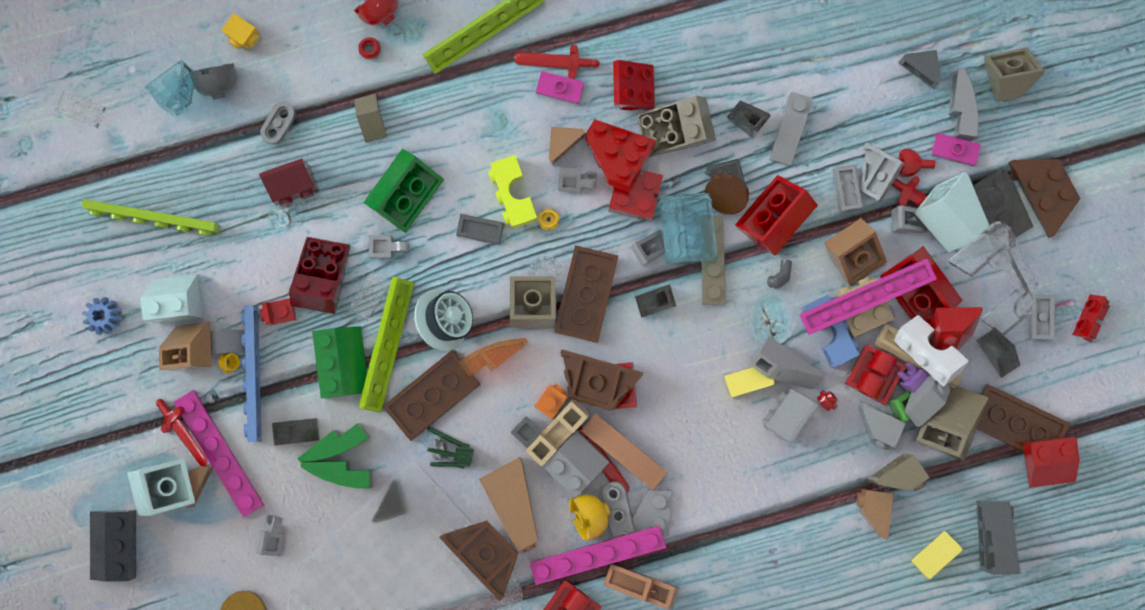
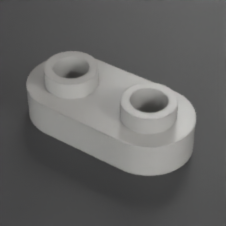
M277 103L261 128V137L268 144L275 145L280 143L292 125L296 113L289 103ZM287 111L288 116L281 118L282 112ZM276 130L277 135L270 137L271 131Z

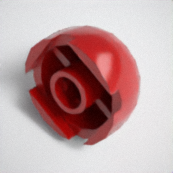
M365 0L362 5H358L353 11L368 25L377 26L384 23L386 26L396 18L393 14L398 8V0Z

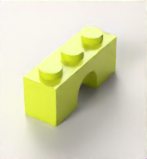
M516 155L490 163L492 169L488 170L491 182H497L499 190L495 191L499 204L504 203L506 211L502 212L506 225L511 224L512 229L538 221L530 197L519 200L510 195L511 186L515 182L523 180Z

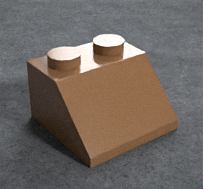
M861 218L824 242L831 260L850 286L887 262L876 232Z

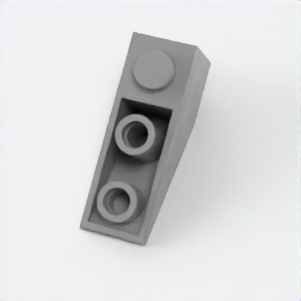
M770 336L761 345L749 364L767 378L814 389L825 376Z

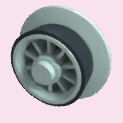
M435 289L424 293L419 298L415 307V323L419 334L429 346L439 351H450L460 346L465 337L471 332L473 313L467 300L459 293Z

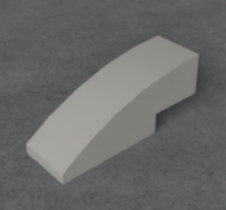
M959 67L953 75L948 115L957 117L954 137L972 141L978 135V108L975 93L965 68Z

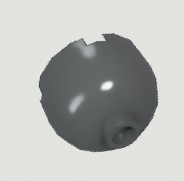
M234 63L189 72L193 86L198 93L204 96H212L213 100L225 98V93L232 90L236 84L237 77Z

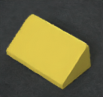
M753 367L724 376L730 398L775 385L773 379L767 378Z
M943 531L918 553L911 562L925 578L931 579L963 549L948 533Z

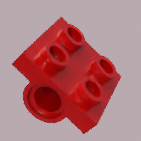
M625 60L613 61L614 106H619L620 110L626 111L655 109L654 65Z
M865 344L844 384L880 404L886 405L900 379L897 376V372H904L906 366L897 361L892 355Z
M565 579L543 610H600L602 606Z

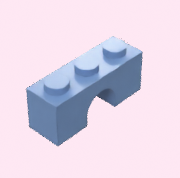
M826 295L802 307L801 310L806 312L834 298ZM846 320L829 326L833 332L832 341L821 348L831 368L837 367L859 355L857 351L859 350L858 343L854 338H850L847 332L849 326Z

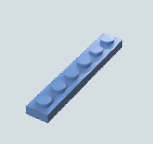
M244 306V312L241 313L242 325H245V334H242V346L245 347L246 355L242 358L243 370H246V379H243V391L246 392L247 401H244L243 404L244 415H247V424L244 425V436L248 438V442L262 441L259 315L258 307Z

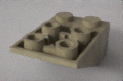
M695 95L636 114L641 135L656 140L655 148L649 157L716 141L707 98Z
M958 386L954 389L951 388L946 404L922 425L916 441L922 446L965 461L989 397Z

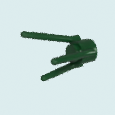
M432 427L427 428L428 431L461 447V449L456 448L455 452L427 448L428 452L453 457V461H456L431 462L430 466L458 467L463 469L464 466L470 467L474 449L469 448L470 444L462 443Z

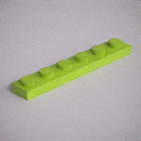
M503 0L422 55L434 74H436L544 3L545 0Z
M83 199L81 208L89 211V215L102 217V214L105 213L110 214V218L124 221V217L133 218V223L146 225V221L154 222L155 227L165 229L168 228V225L176 226L178 231L189 233L190 229L198 230V234L204 236H211L212 233L219 234L221 226L215 222Z
M392 277L358 408L382 412L414 282L398 277Z

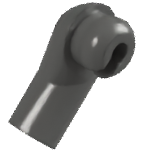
M781 260L780 272L775 276H769L767 279V285L770 288L779 289L789 282L792 261Z

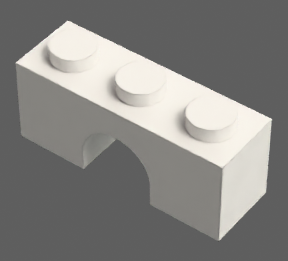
M917 315L900 328L893 341L944 387L962 373L969 360L953 346L946 350L933 348L928 341L935 330Z

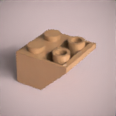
M210 322L176 326L159 347V370L184 371L212 367Z

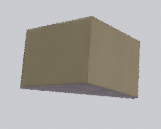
M376 94L354 99L356 117L365 142L387 137Z

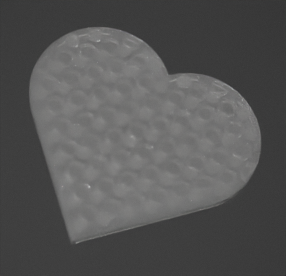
M413 458L304 560L295 575L290 592V609L523 610V596L519 580L513 570L504 597L499 601L439 538L442 534L473 525V523Z

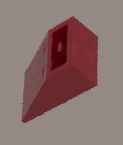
M306 237L289 289L291 306L335 314L341 296L350 250L349 244Z

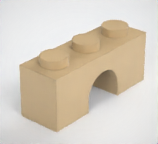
M572 399L530 444L525 452L542 467L590 414L577 401Z

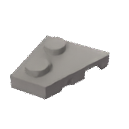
M866 142L864 145L866 151L865 161L862 164L863 178L861 179L860 191L881 202L904 163Z
M647 490L632 518L635 532L660 525L663 536L669 537L671 490Z

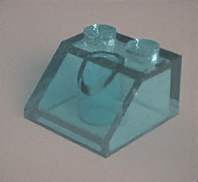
M183 60L177 62L145 86L160 108L173 117L183 114L192 102L194 86L189 72L194 70Z

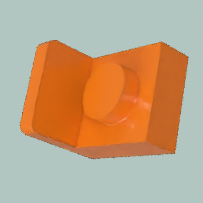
M556 383L554 386L549 384L534 407L553 419L568 398L564 395L566 390Z

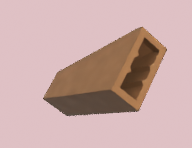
M519 457L479 480L517 552L523 550L526 553L536 547L535 543L538 542V535L523 462Z

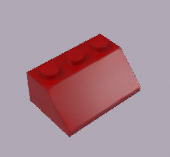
M777 175L737 221L735 226L759 247L775 256L815 210L818 204L807 190Z
M922 246L885 271L880 277H886L924 259H928L936 280L895 298L911 320L919 315L924 321L931 324L936 308H956L963 300L925 247Z

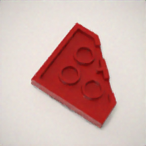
M596 119L593 120L585 133V140L588 146L591 147L593 156L599 168L602 169L607 184L629 192L655 148L656 140Z

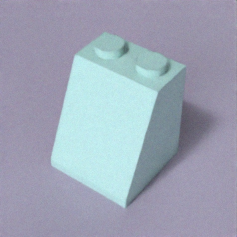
M966 172L936 185L915 211V215L948 252L956 249L962 250L971 243H979L985 237L984 233L989 227L984 211Z
M198 274L153 279L140 298L143 321L161 324L203 318Z
M184 458L127 472L138 516H151L195 503Z

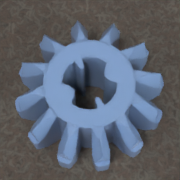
M103 297L101 301L99 298H94L93 304H86V307L89 309L88 312H82V315L87 316L83 324H89L88 330L90 332L95 331L97 335H102L103 332L111 334V328H119L115 322L123 320L122 317L117 316L122 310L121 308H115L117 302L113 300L109 302L107 297ZM101 312L105 313L103 314L105 316L104 320H100L102 318L99 316Z

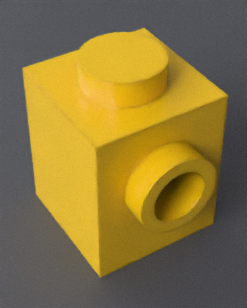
M235 13L232 14L221 29L223 34L229 38L228 42L238 50L242 47L248 51L259 40L260 32Z

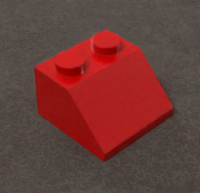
M936 308L930 324L935 330L929 339L930 345L937 350H946L953 346L958 351L973 336L983 308Z
M1067 436L1022 442L1029 488L1076 482L1080 463L1077 437Z

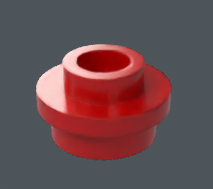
M366 37L360 41L358 51L363 58L371 60L380 54L381 47L375 38ZM368 46L374 47L372 52H367L366 48Z
M822 390L817 397L818 402L827 411L835 410L838 399L831 391L826 392Z

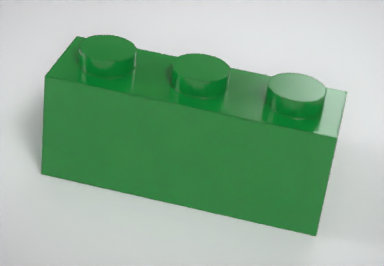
M402 149L363 203L406 233L444 179L415 155Z
M361 326L312 331L321 399L362 394L367 376V367Z

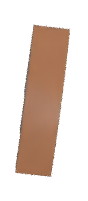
M596 413L581 430L653 491L668 474Z

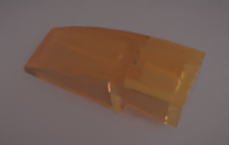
M526 338L510 339L485 346L463 358L457 365L468 379L484 366H487L493 372L526 346L528 341Z

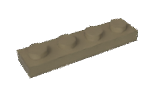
M700 215L702 305L726 304L723 215Z

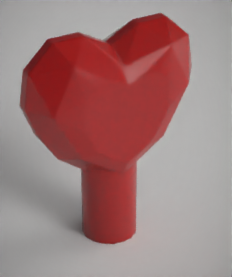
M910 148L899 152V159L904 163L899 173L903 177L913 176L921 168H935V160L922 159L917 152Z

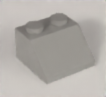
M789 389L787 392L783 391L776 400L779 403L777 407L767 412L763 418L766 421L763 426L783 441L792 443L818 405L793 389Z
M577 430L542 467L576 498L610 461Z

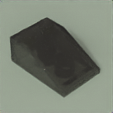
M1004 167L973 185L989 223V227L984 234L995 251L1034 227L1017 187Z

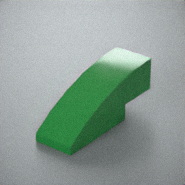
M361 423L355 424L343 435L337 430H333L297 459L299 462H308L334 457L361 445L371 436Z
M350 461L301 462L303 469L325 481L352 488H372V469L350 470Z

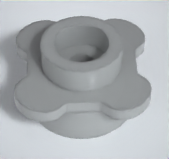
M441 437L438 440L434 439L429 445L430 448L449 451L447 443ZM431 453L435 460L439 459L442 461L443 459H448V456Z

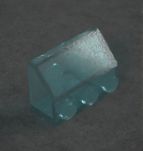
M678 194L659 197L666 264L678 266L717 260L711 194Z

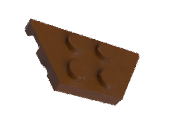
M1059 159L1012 160L1008 162L1047 237H1053L1081 199Z
M561 349V357L564 358L566 369L564 374L568 382L569 399L612 411L644 374L642 371Z
M488 520L442 534L439 538L501 601L519 553Z

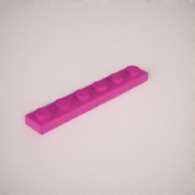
M924 259L799 315L808 335L930 283L936 280V277L928 259Z
M192 390L174 401L173 403L176 407L184 408V413L181 416L241 515L246 517L262 507L264 503L196 391Z
M657 525L535 560L529 564L535 584L538 585L661 550L667 546L661 527Z

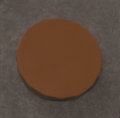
M726 173L714 175L708 181L705 188V197L709 205L717 212L726 215L740 213L749 201V189L745 182L732 174L731 176L725 175Z

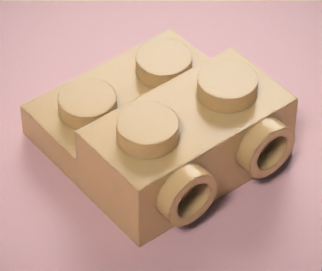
M871 276L858 281L860 284L858 287L852 289L850 285L838 290L839 295L835 296L834 299L879 279L872 280ZM886 301L845 320L853 338L894 320V317Z

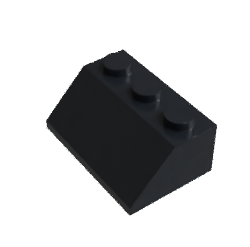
M136 510L90 511V580L115 582L130 581L137 578Z

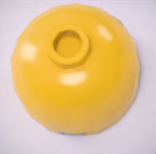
M591 494L580 495L569 500L570 513L575 512L576 519L573 520V523L581 538L590 541L602 535L607 528L608 516L610 515L607 503H602L598 497Z

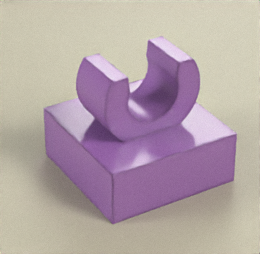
M905 363L908 371L906 373L897 372V376L900 378L898 385L902 389L915 392L929 376L924 370Z

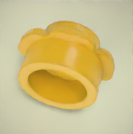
M547 208L542 213H539L538 222H540L542 229L553 230L558 226L560 217L557 212Z
M235 353L221 354L218 360L219 368L223 369V372L227 374L235 371L240 364L239 357Z

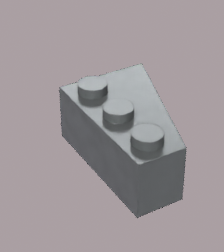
M1004 500L976 501L980 570L992 575L1021 574L1013 525L1014 510L1010 502Z

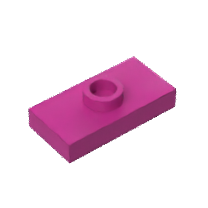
M541 71L536 94L579 105L584 82Z
M937 133L931 156L974 167L977 163L981 144Z

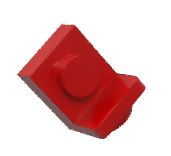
M290 298L262 303L260 316L266 325L273 326L297 320L295 309L290 303Z

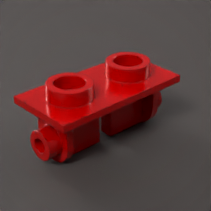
M1089 295L1080 318L1076 323L1073 336L1084 337L1083 339L1088 342H1092L1093 339L1097 338L1101 324L1096 321L1097 319L1103 321L1110 308V301L1106 299V296Z

